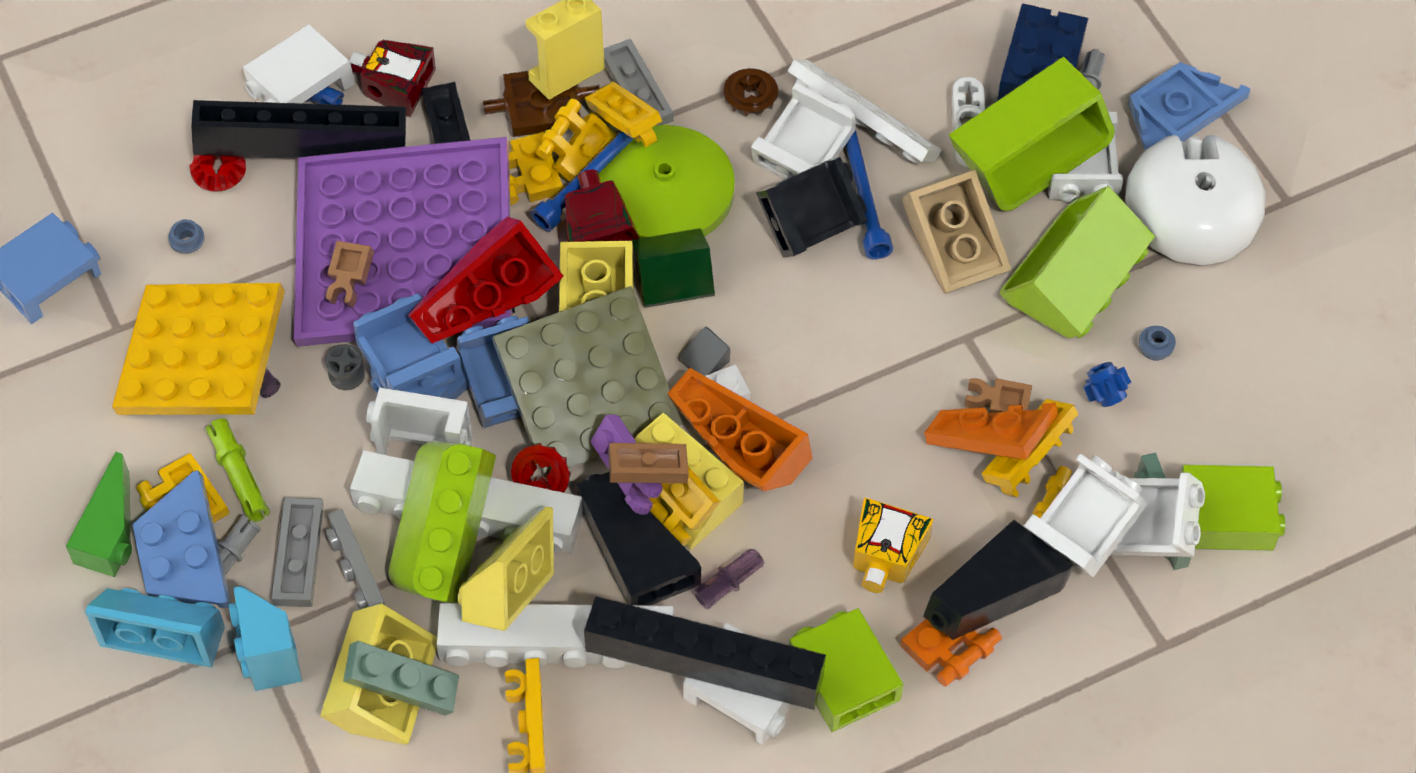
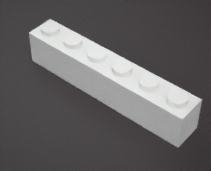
M363 450L350 487L353 506L368 514H377L379 512L393 515L401 520L415 461ZM491 478L477 537L491 536L505 540L515 529L544 507L553 508L554 553L566 552L572 554L583 517L582 497Z
M440 603L437 636L438 655L440 662H446L452 666H465L468 663H486L490 666L502 667L508 663H525V659L539 658L540 667L547 664H564L572 668L583 667L586 664H603L608 668L637 665L585 651L584 629L592 605L528 604L505 631L462 622V608L459 603ZM636 606L674 616L673 606Z

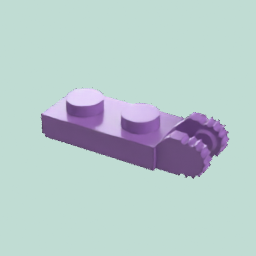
M616 414L604 417L590 441L608 469L610 443H637L621 418ZM618 483L626 495L625 501L633 509L632 511L640 515L648 514L651 510L653 503H651L649 497L658 498L663 490L661 483Z

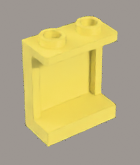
M562 0L526 19V28L537 39L539 60L538 66L528 70L529 81L549 100L605 69L602 12L592 0Z

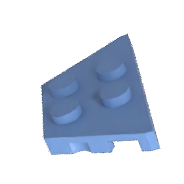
M1179 62L1131 94L1128 105L1146 151L1166 136L1176 135L1180 141L1187 140L1246 100L1250 89L1242 84L1237 89L1220 83V76L1209 72H1200L1193 66Z
M197 470L192 472L132 524L146 593L151 597L158 598L160 595H167L179 599L183 603L195 604L197 602L216 604L219 608H229L231 602L203 475Z

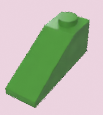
M115 452L66 545L73 564L112 577L116 576L121 565H126L132 552L129 470L123 454Z

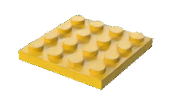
M281 283L146 285L112 405L117 415H255L285 293Z

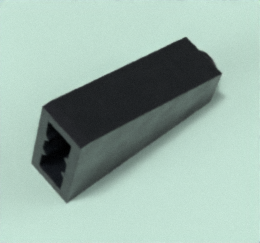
M610 471L601 475H590L581 483L576 484L577 496L582 497L583 515L628 605L651 606L701 585L702 567L698 560L650 511L645 515L632 511L633 509L625 501L626 495L618 483L610 482Z
M1013 520L932 592L923 617L934 628L942 631L954 640L1059 593L1064 589L1074 565L1017 521Z

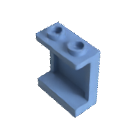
M53 212L0 248V292L31 325L43 317L39 306L40 303L87 271L94 278L101 275L97 263L100 260V256L96 249L89 242L83 244L78 239L79 234L74 226L67 220L62 222Z
M419 293L410 297L400 298L394 304L376 312L366 313L360 319L354 321L353 325L356 343L383 388L424 395L462 378L460 356L454 346L448 348L443 339L431 344L408 316L423 299Z
M518 316L506 317L498 321L496 326L483 329V326L471 327L463 331L462 335L457 339L456 349L460 356L483 428L521 418L491 337L530 323L528 317L518 319Z

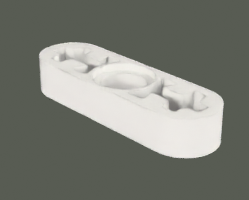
M972 77L958 79L953 85L951 99L953 131L963 125L960 122L962 118H973L985 110L984 88L981 82ZM964 92H970L972 97L971 104L965 105ZM954 148L957 162L962 166L968 167Z

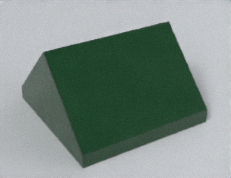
M701 228L631 240L644 308L715 296L710 247Z

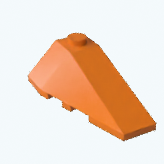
M689 368L667 393L674 405L725 465L739 478L762 491L791 485L813 459L808 433L692 368Z

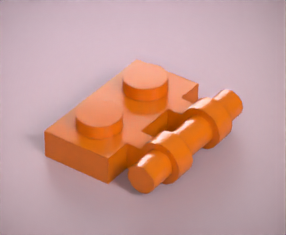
M925 619L901 639L900 647L926 672L939 663L944 669L936 677L943 686L947 687L955 679L961 680L969 673V667L978 659H986L993 653L994 646L1002 640V635L996 628L992 627L984 635L978 634L974 630L952 640L945 633L934 628ZM962 642L968 646L959 656L951 653Z

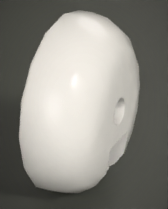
M1171 135L1166 136L1141 154L1127 178L1125 204L1155 235V238L1149 244L1152 249L1177 262L1204 266L1229 261L1249 247L1264 219L1266 190L1257 167L1236 146L1213 135H1207L1203 141L1199 137H1190L1188 141H1180L1178 136Z

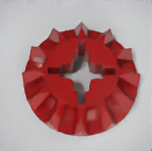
M193 155V162L189 165L193 181L199 187L208 191L230 189L237 185L246 173L244 156ZM217 159H220L222 161V165L218 170V174H215L213 166L215 165V161H217Z
M539 443L529 447L526 446L517 454L512 463L511 476L515 483L564 493L568 488L571 471H569L566 463L567 457H562L556 451V447H547ZM536 464L541 468L546 466L552 467L547 475V481L543 476L535 477L531 480L532 475L537 470Z

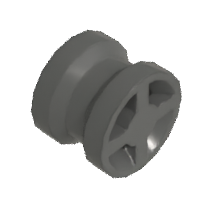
M342 344L333 347L328 352L326 367L331 384L340 390L357 388L365 378V369L360 351L352 345Z

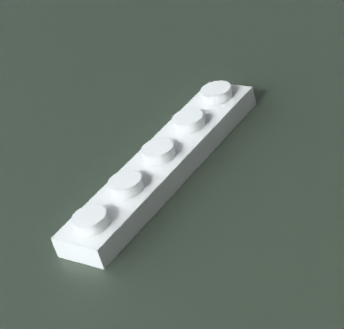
M794 59L788 72L797 77L795 81L797 84L805 88L810 86L817 89L824 98L834 103L839 101L846 104L855 114V123L862 127H867L868 125L877 132L875 136L879 140L891 146L896 144L904 150L903 156L910 161L921 164V162H935L942 149L811 61Z

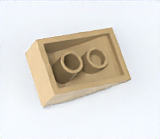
M976 170L909 192L901 199L913 233L945 294L1012 270Z

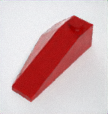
M507 216L473 246L408 316L427 340L433 344L469 329L478 322L505 314V311L519 305H526L536 301L564 276L523 222Z

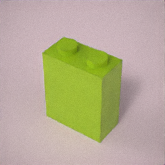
M1183 465L1181 473L1193 475L1202 482L1205 491L1204 504L1199 509L1198 518L1201 531L1200 541L1195 545V549L1274 551L1279 537H1283L1285 534L1284 514H1279L1278 503L1281 502L1282 486L1280 481H1275L1274 466Z
M859 608L848 613L846 611L837 612L826 623L815 628L811 626L802 628L789 639L790 646L826 655L824 677L816 706L831 732L837 731L901 701L904 684Z

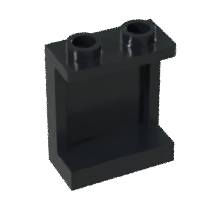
M841 157L826 160L756 192L783 258L796 256L807 251L806 248L854 226L867 223L865 202L859 194H856L851 182L853 181L852 171L848 164L842 161Z

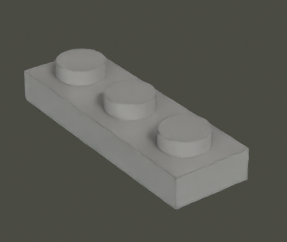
M628 39L604 48V65L612 80L658 110L662 122L657 125H664L674 121V113L632 40Z
M284 497L272 593L274 606L312 607L324 509L322 498Z
M343 509L329 513L331 529L326 530V534L333 551L341 550L344 560L339 561L346 581H355L358 591L353 592L359 610L381 603L385 605Z

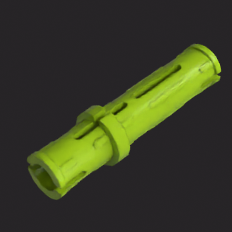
M221 418L212 421L211 424L215 430H213L211 425H207L206 432L217 452L215 458L218 465L224 467L245 515L249 518L248 522L251 520L259 522L265 519L264 515L268 516L270 509L264 501L245 460L246 451L243 445L237 443L227 419Z

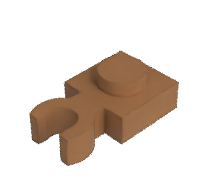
M336 241L327 273L331 279L336 280L328 287L326 292V298L331 304H336L337 296L342 292H346L344 302L348 307L355 305L357 301V293L354 290L355 283L366 284L374 255V250L371 246Z
M971 378L969 379L968 390L975 391L980 395H966L964 406L967 408L990 407L989 413L1005 412L1011 405H1023L1025 411L1029 407L1032 385L996 378L995 387H991L981 379Z

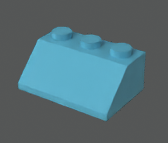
M107 588L87 605L85 611L100 647L211 668L225 629L220 609L205 602H197L195 605L183 603L167 595H160L158 598L142 595L140 592L130 588H122L121 590Z

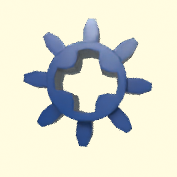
M1104 362L1087 372L1089 379L1086 380L1087 384L1083 386V389L1090 402L1097 400L1098 403H1101L1102 407H1109L1127 397L1125 390L1129 388L1128 384L1131 383L1125 367L1117 369V366H1114L1112 362Z

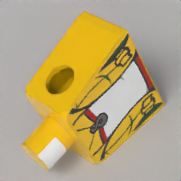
M865 497L862 505L853 563L855 569L865 572L861 583L862 587L873 593H882L887 579L897 583H904L930 540L934 519Z

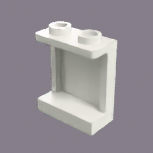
M309 24L243 66L247 80L244 86L254 100L260 99L262 102L303 103L333 82L344 91L355 84L350 61Z
M796 83L792 88V100L766 138L762 139L758 136L751 146L753 162L775 175L787 179L826 160L837 158L856 130L855 114L850 107L842 102L837 101L834 103L824 98L813 87L807 86L805 88Z
M1109 112L1116 133L1118 124L1117 112ZM1115 134L1106 148L1069 173L1053 174L1051 185L1048 186L1049 200L1070 202L1106 186H1109L1120 196L1123 176L1118 171Z
M379 387L376 401H370L368 405L366 421L371 423L372 426L370 441L375 442L378 454L386 455L391 440L422 445L431 441L472 445L473 436L468 402Z
M1080 453L1075 459L1080 464L1079 468L1043 516L1038 518L1033 514L1024 527L1093 578L1148 503L1140 495L1143 489L1133 480L1126 476H1123L1121 480L1110 474L1113 468L1102 459L1094 455L1089 460Z
M1110 472L1111 475L1119 480L1123 477L1118 472ZM1181 473L1180 478H1130L1143 489L1140 495L1148 505L1111 555L1194 557L1195 545L1199 543L1201 535L1198 523L1199 509L1203 506L1205 500L1202 482L1190 473Z
M728 623L723 627V629L743 633ZM688 677L683 682V699L695 706L703 700L755 732L756 742L764 745L769 736L775 738L780 733L786 722L784 715L792 705Z

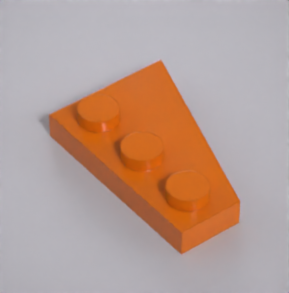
M1056 402L1043 403L1040 410L1024 411L1023 405H1011L1007 411L988 413L985 407L941 410L924 434L927 444L1026 460L1058 416Z

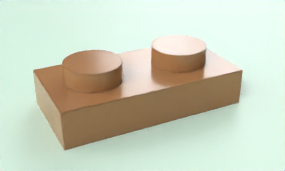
M609 444L610 482L612 483L688 482L689 470L686 444Z

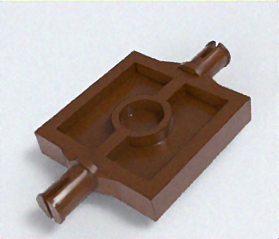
M528 71L503 74L505 87L503 98L483 100L485 115L506 112L507 117L511 121L513 137L544 133L552 128L556 121V113L561 107L566 106L570 99H575L581 103V101H586L585 97L600 88L599 84L580 88L577 84L549 100L529 81Z

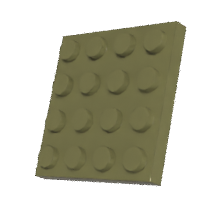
M632 286L491 337L531 445L541 443L543 446L556 447V451L562 457H567L566 463L568 468L599 457L598 452L590 441L606 415L616 414L619 416L634 439L662 413L666 414L678 426L683 425L677 407L667 394L670 388ZM551 466L540 467L543 477L548 475L552 469Z

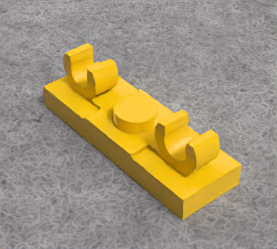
M614 81L585 97L586 103L591 110L603 117L605 121L618 130L620 129L631 138H635L637 142L642 141L644 147L657 141L652 127L662 122L658 110Z
M1045 399L1043 403L1056 402L1058 416L1026 460L997 455L981 473L985 482L1000 486L1001 491L1005 495L1017 498L1019 496V492L1016 489L1019 483L1029 484L1031 482L1029 471L1045 457L1053 446H1062L1059 438L1062 433H1073L1072 421L1078 416L1075 406ZM1042 404L1038 407L1037 410L1042 409Z
M539 658L525 659L526 674L517 669L505 671L506 683L516 682L520 684V687L516 690H505L506 701L518 703L525 698L526 710H518L519 734L527 733L528 746L522 742L508 744L509 755H521L523 757V760L519 763H509L508 768L509 773H526L528 770H531V773H546Z

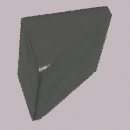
M706 326L679 356V361L688 369L692 368L706 376L719 371L730 362V347Z

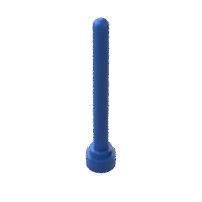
M855 130L845 146L857 193L862 197L867 208V213L865 214L867 218V223H865L867 232L863 239L865 255L869 259H883L892 253L893 245L890 235L880 227Z
M621 131L581 172L594 169L600 173L634 138ZM578 175L553 200L541 201L530 212L532 219L540 228L551 232L561 222L562 210L566 207V194L581 189Z

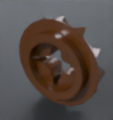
M755 68L741 69L730 75L724 84L725 103L731 105L733 112L743 111L746 117L750 112H757L761 116L765 109H772L775 100L778 99V85L775 79L763 70ZM757 89V97L754 95H750L748 98L745 97V90L752 92Z

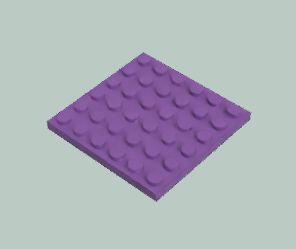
M507 137L298 157L294 341L297 347L356 341L354 321L360 319L366 313L376 312L388 307L403 297H410L419 293L424 298L481 238L507 216L510 217L509 143ZM336 241L371 246L374 250L366 284L355 283L354 290L357 293V301L353 307H348L344 302L346 292H342L337 296L336 304H331L326 298L328 287L336 281L327 275ZM512 309L505 311L506 313L500 316L490 317L478 322L472 327L483 326V329L496 326L497 322L501 319L513 316Z

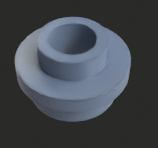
M184 219L172 226L168 240L174 251L189 254L197 251L203 245L205 235L200 225L192 220Z
M1149 326L1141 332L1139 337V347L1145 357L1154 361L1163 360L1170 356L1176 345L1173 333L1163 326ZM1152 339L1160 340L1162 343H1156Z

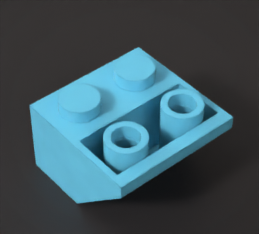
M242 586L234 587L236 602L229 604L232 625L236 630L237 638H234L238 661L241 662L244 679L251 677L255 691L302 682L297 649L287 613Z

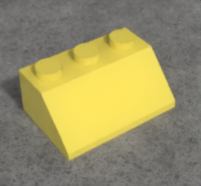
M632 241L560 242V272L564 277L560 280L559 312L632 286L634 292Z
M662 413L635 437L637 443L686 444L688 466L721 501L698 529L690 530L684 523V530L691 536V540L685 545L690 551L743 504L744 481L666 414ZM663 500L661 504L670 514H672L673 510Z
M544 507L515 529L501 545L495 548L489 558L479 565L477 571L461 585L458 592V603L462 608V622L505 631L554 575L553 508Z
M381 603L353 612L320 717L350 734L399 744H408L418 714V706L343 682L349 646L356 641L432 666L437 650V636Z

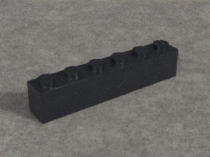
M193 100L191 121L193 155L298 158L405 147L406 107Z
M595 596L584 629L586 652L812 710L815 709L824 677L825 654Z

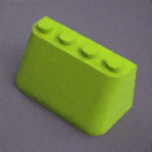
M1063 56L948 135L953 147L971 171L976 170L980 184L994 203L1003 211H1011L1050 186L1053 174H1067L1106 148L1114 137L1115 129L1101 92Z
M1106 186L1074 200L1063 209L1004 284L999 294L1009 305L1067 338H1081L1092 329L1094 317L1112 302L1110 296L1115 289H1118L1128 281L1131 276L1129 271L1133 265L1146 257L1149 252L1147 247L1155 238V235L1109 186Z
M431 441L420 447L416 454L389 566V579L395 588L434 600L458 603V592L461 585L467 581L495 464V454L482 448L439 441Z

